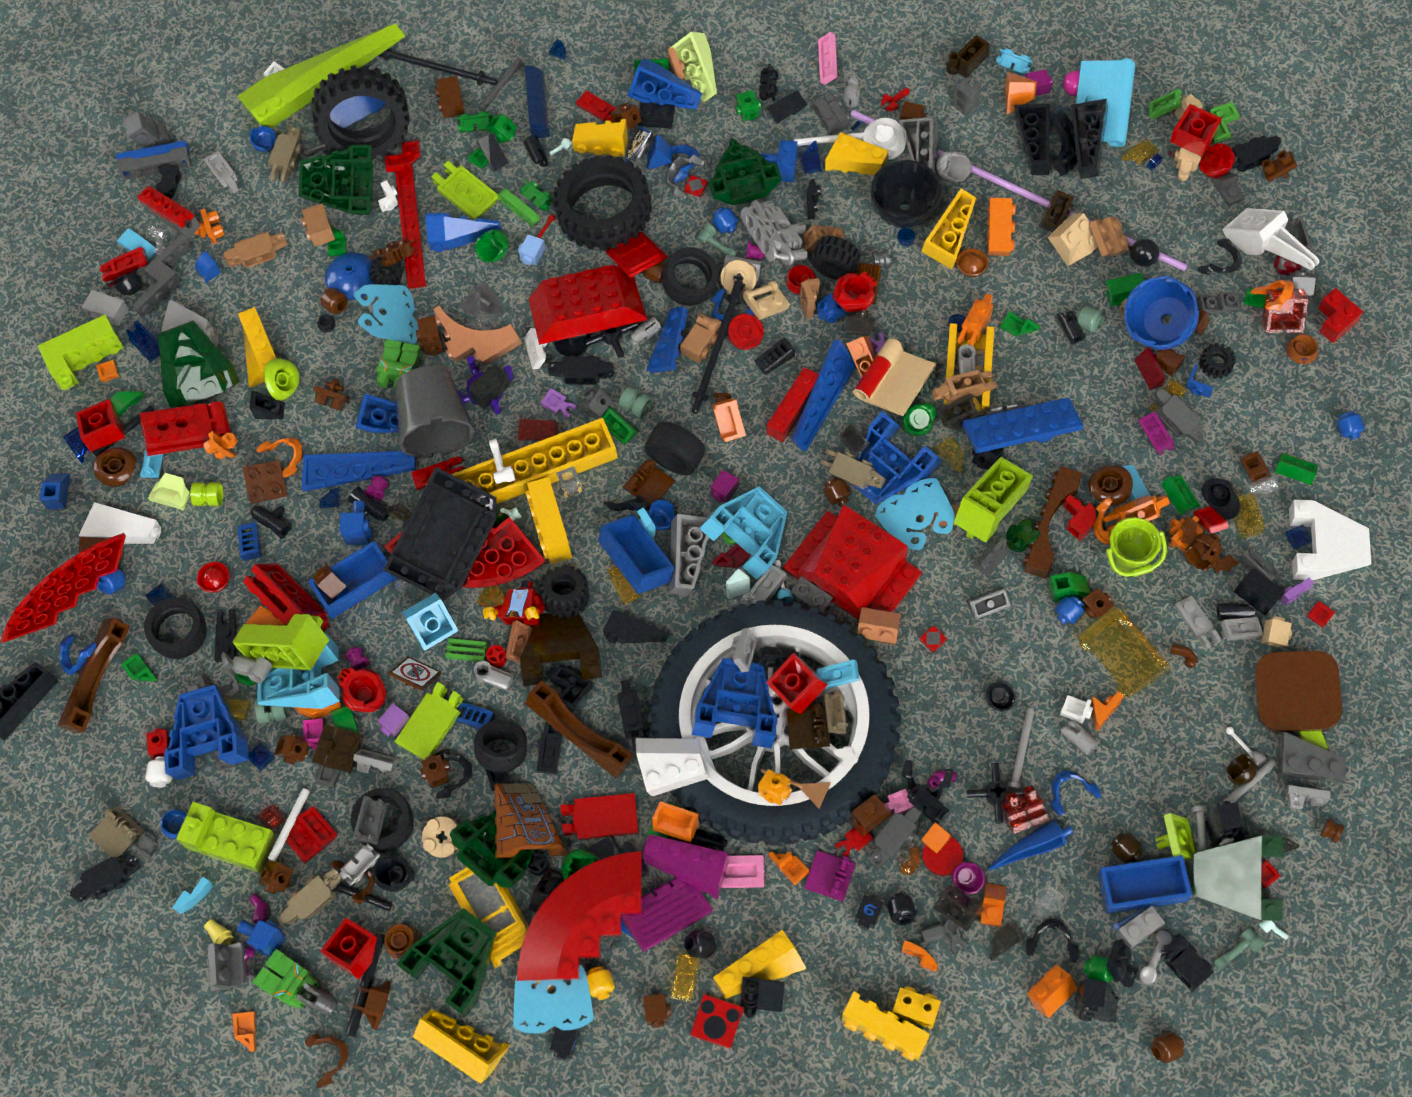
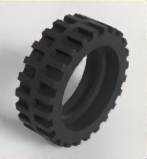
M356 65L350 66L351 69L344 70V68L338 69L339 73L335 75L330 73L327 81L321 80L319 83L320 89L315 88L314 97L311 100L314 131L319 138V142L322 145L325 144L329 152L332 150H338L339 152L348 149L352 145H371L372 159H376V155L379 154L382 156L387 155V150L391 149L393 151L396 149V143H402L404 140L403 134L408 132L410 120L403 88L399 87V82L396 78L391 80V74L388 72L382 74L380 69L376 67L374 70H370L365 65H363V68H356ZM356 96L374 97L385 102L390 107L389 116L381 124L361 131L340 127L331 120L330 113L340 102Z
M598 155L594 156L592 160H588V158L583 159V163L579 165L577 163L573 164L570 171L565 170L563 172L564 178H559L557 181L558 188H554L553 203L559 226H561L563 234H567L571 242L576 240L578 246L582 247L585 244L591 250L594 247H599V250H605V247L608 246L614 249L617 248V244L623 243L625 245L629 243L628 239L631 237L635 239L638 237V231H643L646 228L645 222H649L651 218L649 213L652 212L651 198L646 177L641 173V169L638 166L634 168L633 162L629 160L624 162L623 158L619 156L617 159H612V155H606V158H600ZM617 186L632 194V200L622 212L610 218L600 220L587 219L573 211L576 201L584 193L596 187Z

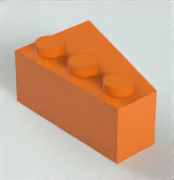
M990 198L987 206V211H989V218L987 220L988 255L1009 256L1011 250H1014V240L1011 239V233L1015 231V222H1012V215H1015V204H1012V198Z

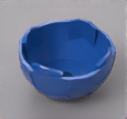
M1171 276L1156 277L1143 281L1131 291L1125 303V322L1128 333L1135 341L1156 350H1168L1181 345L1193 334L1198 324L1199 310L1194 292L1190 287ZM1166 315L1172 317L1169 324L1162 323V319Z

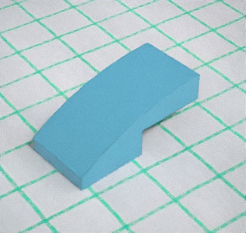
M129 228L117 240L119 245L129 251L143 247L146 251L148 263L159 252L152 244Z
M642 508L637 511L641 517L639 522L654 539L655 525L645 509Z
M202 877L190 894L184 890L172 908L180 914L188 911L198 904L214 885Z

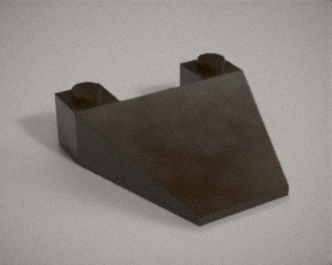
M551 614L540 615L539 625L534 626L520 656L521 677L524 686L537 685L541 680L543 681L542 663L580 659L583 680L602 678L599 648L580 614L577 616L573 614L571 618H567V616L558 618V615L554 617Z

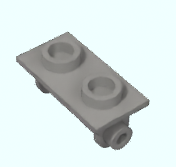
M369 844L363 845L354 855L358 862L355 864L350 859L340 869L339 875L352 886L361 880L363 873L368 868L376 864L380 855Z

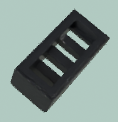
M783 338L754 360V362L763 374L766 375L795 357V350L787 339ZM763 360H766L769 364L768 367L763 363Z

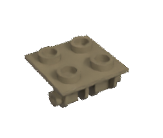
M116 806L114 809L107 808L104 811L105 818L88 837L110 857L119 858L144 830Z

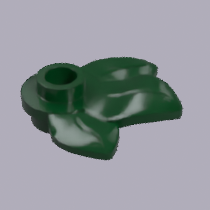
M1031 518L1022 520L1018 526L1012 524L1006 533V537L1009 540L1008 546L1016 553L1023 552L1027 545L1034 543L1040 535V531L1033 530Z

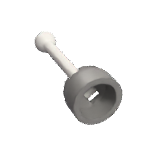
M1232 727L1226 728V733L1231 735L1256 762L1257 768L1266 761L1267 758L1261 752H1252L1234 733Z

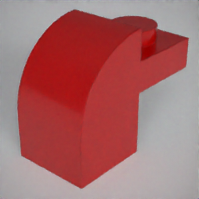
M1070 494L1065 499L1063 507L1074 517L1068 521L1066 529L1081 541L1091 532L1096 519V512L1091 503L1084 507L1078 498H1074Z

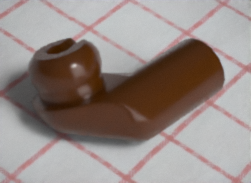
M1172 644L1171 654L1183 656L1187 667H1195L1198 659L1189 647Z

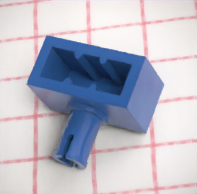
M780 140L779 153H761V155L770 163L774 162L778 165L782 177L781 181L794 182L798 141Z
M363 501L353 502V513H341L339 531L347 545H368L370 539L373 538V527H370L369 519H366L364 514L365 502Z
M243 919L237 929L238 932L249 936L247 943L254 950L267 957H270L275 949L280 950L286 939L282 934L283 930L269 920L266 923L259 920L257 925H254Z

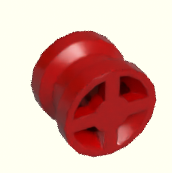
M492 645L488 648L486 657L491 666L500 668L506 664V652L502 646Z

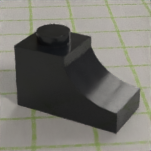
M549 868L546 869L533 891L528 910L537 913L546 898L564 881L562 873Z

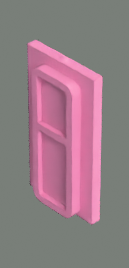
M763 855L728 856L729 864L722 888L764 887L765 870Z

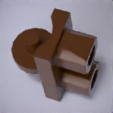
M1283 150L1278 153V159L1274 161L1266 159L1262 162L1264 175L1268 182L1281 175L1285 179L1288 178V171L1297 167L1292 151L1288 153Z
M334 378L332 382L327 381L325 383L329 390L314 386L313 391L316 392L314 402L325 406L328 397H332L330 407L341 411L345 402L349 403L351 399L337 393L344 390V387L340 386L339 379Z

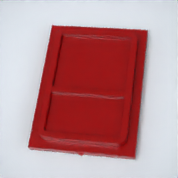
M643 232L638 233V237L635 239L632 237L628 239L629 243L625 245L620 243L617 244V248L612 249L610 247V249L605 251L629 278L667 259V255Z

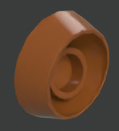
M974 248L962 251L956 260L960 272L967 277L981 275L988 266V258L985 253Z
M1301 334L1288 341L1286 352L1294 362L1310 364L1318 357V345L1313 337Z
M394 925L385 935L384 948L391 957L400 959L406 950L419 940V934L411 925Z

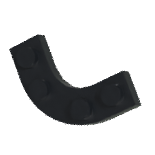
M1060 105L1055 107L1048 116L1061 139V150L1052 163L1060 176H1063L1076 163L1077 154L1073 125Z

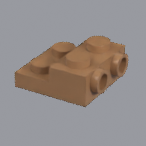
M1107 217L1103 220H1094L1089 223L1102 257L1118 256L1129 251L1128 239L1123 234L1122 224L1117 217Z

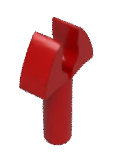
M904 88L893 97L888 96L886 93L882 98L881 107L886 103H891L886 107L885 111L897 110L899 107L897 102L908 95L910 90Z

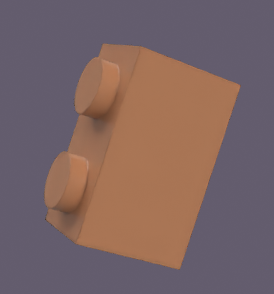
M862 607L857 635L862 634L866 641L896 646L901 614Z

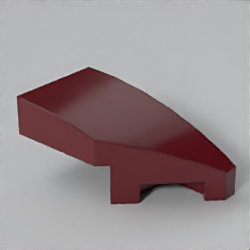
M736 544L726 553L722 552L711 563L717 567L738 569L749 559L751 554Z

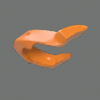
M1277 280L1267 287L1254 288L1250 293L1268 295L1278 287L1284 288L1281 295L1274 302L1265 305V308L1268 310H1280L1282 305L1291 298L1294 285L1288 280Z
M284 438L274 443L266 441L261 444L256 450L259 453L268 450L272 451L283 442L292 446L294 450L293 459L282 473L283 477H289L296 473V465L302 459V445L296 438Z
M1109 497L1097 506L1096 509L1099 514L1093 525L1096 537L1106 545L1109 544L1110 532L1103 529L1102 520L1106 510L1113 502Z

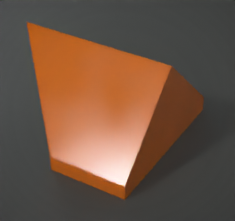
M1010 72L1006 74V114L1014 111V105H1024L1035 99L1037 81Z

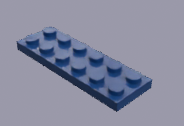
M1069 397L964 420L962 425L975 453L1083 429V423Z

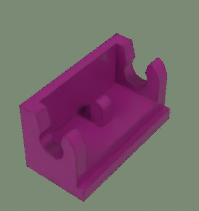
M1155 411L1138 420L1159 455H1162V452L1166 449L1168 451L1174 449V442Z

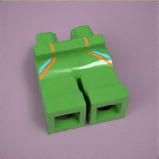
M386 339L385 349L379 366L376 369L378 375L377 384L381 388H387L389 382H394L393 387L396 390L397 380L403 374L418 367L422 352L418 345L402 344L399 341Z
M275 949L265 965L283 978H279L263 967L252 983L289 1007L294 1006L303 1009L305 1004L295 999L298 993H302L306 982L315 988L318 987L319 983L309 971Z

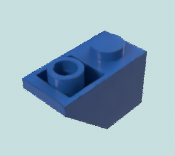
M69 473L50 474L42 482L40 501L47 509H66L70 482Z

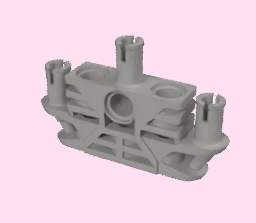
M754 200L751 206L742 208L741 219L769 261L774 262L777 258L782 260L784 264L792 265L794 261L807 259L805 248L800 249L802 239L798 235L806 232L804 222L791 224L780 207H775L773 201L758 202Z

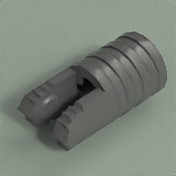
M306 982L303 987L307 991L312 992L311 996L308 999L298 993L295 999L325 1016L331 1014L336 1006V999Z

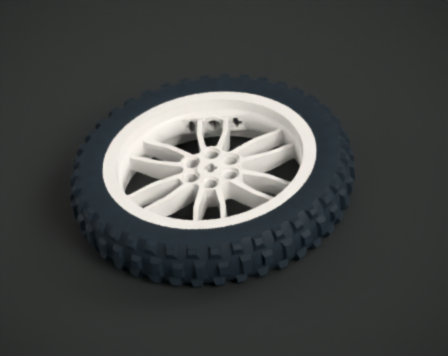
M760 600L750 606H746L744 603L733 607L730 612L727 609L720 611V614L714 616V619L709 617L698 625V629L693 628L689 631V634L684 637V641H680L671 651V655L667 657L658 678L655 680L653 697L650 698L651 714L648 715V726L651 727V733L649 738L699 739L710 775L709 779L671 790L670 793L673 797L678 796L680 798L681 805L686 810L691 809L694 813H697L698 821L702 824L707 821L713 830L719 833L724 830L731 838L739 840L743 837L749 843L764 841L766 845H779V842L783 841L787 845L798 843L801 838L804 841L818 838V833L826 835L836 830L837 824L842 826L850 822L852 811L871 796L879 793L882 783L890 773V764L895 761L897 754L895 746L899 744L900 740L897 727L901 725V714L896 711V708L899 707L898 696L893 694L895 683L892 677H887V667L884 661L879 662L877 650L873 645L868 646L866 644V638L862 634L857 635V633L852 631V626L844 620L839 622L836 615L831 612L821 613L820 609L815 606L808 605L803 607L801 602L796 601L784 604L783 600H775L765 604L764 600ZM744 628H749L757 639L754 653L759 652L760 648L764 646L778 647V650L781 648L796 649L799 655L807 656L824 667L850 660L857 661L860 681L825 689L816 697H821L824 693L828 694L835 690H841L842 694H844L843 711H848L852 721V731L848 746L852 747L853 754L858 756L857 763L853 764L849 771L845 770L843 765L844 759L834 754V750L837 748L830 744V747L821 748L838 759L839 763L831 772H828L808 756L803 749H792L804 764L823 777L817 783L831 782L820 809L815 806L802 790L792 792L787 800L784 799L781 806L776 803H769L759 796V793L753 792L757 768L764 752H774L775 773H780V747L783 745L789 746V735H786L784 732L788 730L786 710L792 709L786 705L770 686L768 690L772 700H782V703L779 705L772 704L774 713L777 715L776 741L773 743L772 748L758 746L752 762L747 789H743L724 778L715 769L712 760L731 754L751 743L753 730L750 727L728 723L715 725L712 736L738 730H745L746 733L730 744L713 751L708 749L705 741L707 737L691 735L697 704L705 688L710 684V680L713 678L722 659H733L735 653L732 648L734 637L740 636ZM768 667V680L773 675L774 667Z

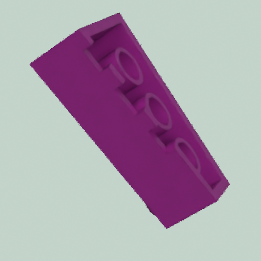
M648 835L643 851L645 863L666 874L677 877L678 880L684 883L687 882L695 886L696 889L702 892H707L717 900L719 899L729 864L727 852Z

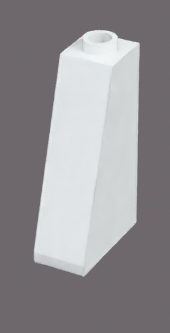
M94 502L79 536L108 539L125 533L124 544H154L156 538H159L161 534V526L154 519Z

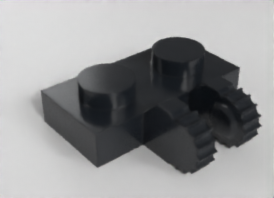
M1123 939L1115 940L1107 967L1114 982L1120 981L1124 987L1130 988L1134 984V978H1136L1137 973L1135 967L1129 964L1131 951L1129 947H1126Z

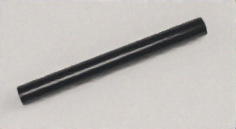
M380 933L375 934L377 941L373 960L363 974L360 987L369 990L385 939V935ZM358 990L354 1005L365 1007L368 993ZM353 1007L345 1035L356 1037L363 1011Z

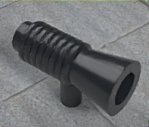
M356 487L348 497V502L352 504L354 501L365 502L364 514L366 517L369 514L378 521L384 522L390 515L387 508L373 498H370L360 487Z
M257 505L253 506L250 510V515L254 520L266 528H270L280 539H283L292 527L290 522L278 518L285 512L282 506H279L272 513Z

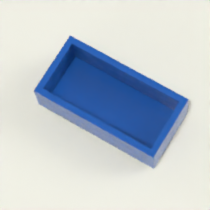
M634 514L601 525L598 542L637 594L671 582L674 566Z
M375 541L330 567L342 578L346 585L333 599L317 586L313 578L308 583L330 618L333 619L398 578L383 571L387 559Z
M1183 855L1103 867L1097 873L1106 914L1145 909L1151 906L1158 907L1188 902L1192 897Z

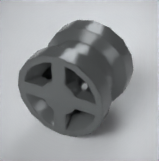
M887 249L880 253L872 252L873 265L876 264L885 268L890 267Z

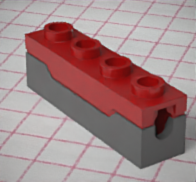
M148 186L137 196V199L148 213L187 238L201 227L192 212L151 186Z

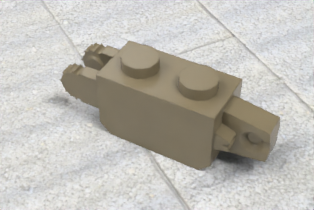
M332 869L323 876L318 875L316 877L314 875L309 878L302 890L298 889L290 895L291 899L287 902L289 907L281 913L280 922L292 924L299 918L311 919L336 896L334 889L343 879L339 875V871Z

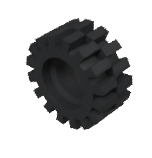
M381 257L373 260L369 272L370 280L373 281L372 284H400L403 275L401 262L388 267L382 264L383 258ZM388 269L393 275L385 276L379 270Z
M1215 343L1214 346L1210 344L1209 347L1204 349L1199 361L1201 363L1200 369L1203 368L1202 372L1204 374L1207 372L1208 377L1214 375L1213 379H1216L1217 376L1221 379L1223 376L1226 377L1231 373L1236 356H1233L1234 351L1229 352L1231 349L1229 346L1224 348L1225 344L1219 346V343ZM1213 356L1221 357L1224 360V365H1214L1210 359Z

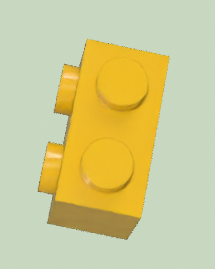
M905 986L904 989L900 987L892 1013L901 1019L932 1029L941 1001L931 994L926 993L925 996L918 994L914 988Z

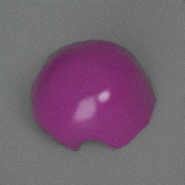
M968 861L962 862L954 868L952 880L954 886L959 891L965 894H973L983 888L985 876L983 870L978 865Z

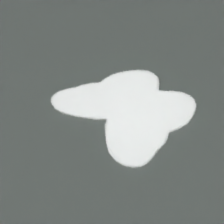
M845 746L843 749L834 750V754L837 757L844 759L843 765L845 770L849 771L853 764L857 763L858 756L853 754L852 747Z

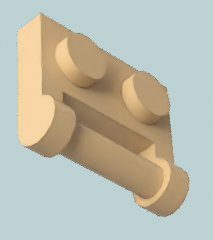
M776 281L768 282V285L752 291H744L742 294L743 299L759 320L782 312L790 306V303L779 290ZM767 292L772 293V295L766 296L756 301L754 299V297L765 294Z

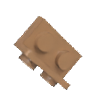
M819 278L807 279L801 282L800 304L806 319L812 318L814 310H816L815 301H817L819 295Z

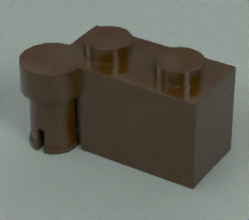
M975 35L959 53L951 52L949 54V61L946 64L947 73L951 75L959 73L967 78L988 57L990 43Z

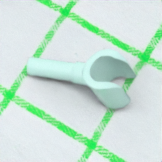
M565 138L559 147L549 153L552 156L563 149L569 152L573 149V144L569 139Z
M518 507L511 510L500 509L502 513L509 515L513 521L522 517L518 512Z
M1261 921L1259 923V926L1266 933L1272 929L1285 940L1288 939L1289 935L1280 930L1273 921Z

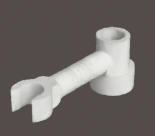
M497 439L490 440L489 444L497 472L493 473L496 484L516 480L512 467L504 468Z

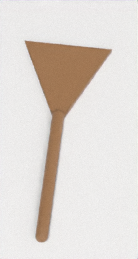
M761 769V773L765 774L767 770ZM790 780V784L799 787L815 806L820 809L831 782L800 784Z

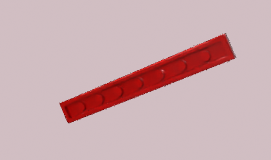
M410 165L405 170L395 171L402 239L406 241L413 240L409 244L414 248V252L411 256L405 258L408 289L426 287L414 174L413 167Z

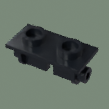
M770 63L768 68H763L760 72L761 85L759 97L763 101L767 100V98L775 101V96L778 92L776 86L778 72Z
M764 646L759 650L762 658L758 665L769 668L781 667L793 653L799 657V652L796 649L781 648L780 654H778V647Z
M920 784L912 788L906 796L909 799L908 802L919 811L922 807L925 808L923 814L932 823L938 824L942 820V816L949 812L941 802Z
M699 829L696 830L691 843L685 841L688 844L724 852V848H726L728 843L725 837L712 833L710 838L707 839V832Z

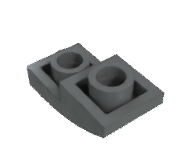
M1220 292L1217 296L1200 295L1197 298L1199 309L1207 312V314L1228 313L1240 310L1237 292Z

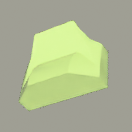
M165 473L160 481L155 483L148 499L152 502L184 510L191 493L187 490L182 477Z

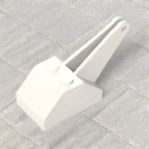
M1246 208L1222 229L1226 238L1230 239L1246 254L1257 256L1267 250L1300 264L1309 270H1312L1319 264V259L1285 229L1288 218L1282 210Z

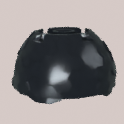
M906 159L893 162L875 173L871 190V203L878 216L889 225H894L898 228L921 225L937 210L940 196L942 195V185L933 170L924 163ZM905 204L909 206V209L902 210L900 206Z

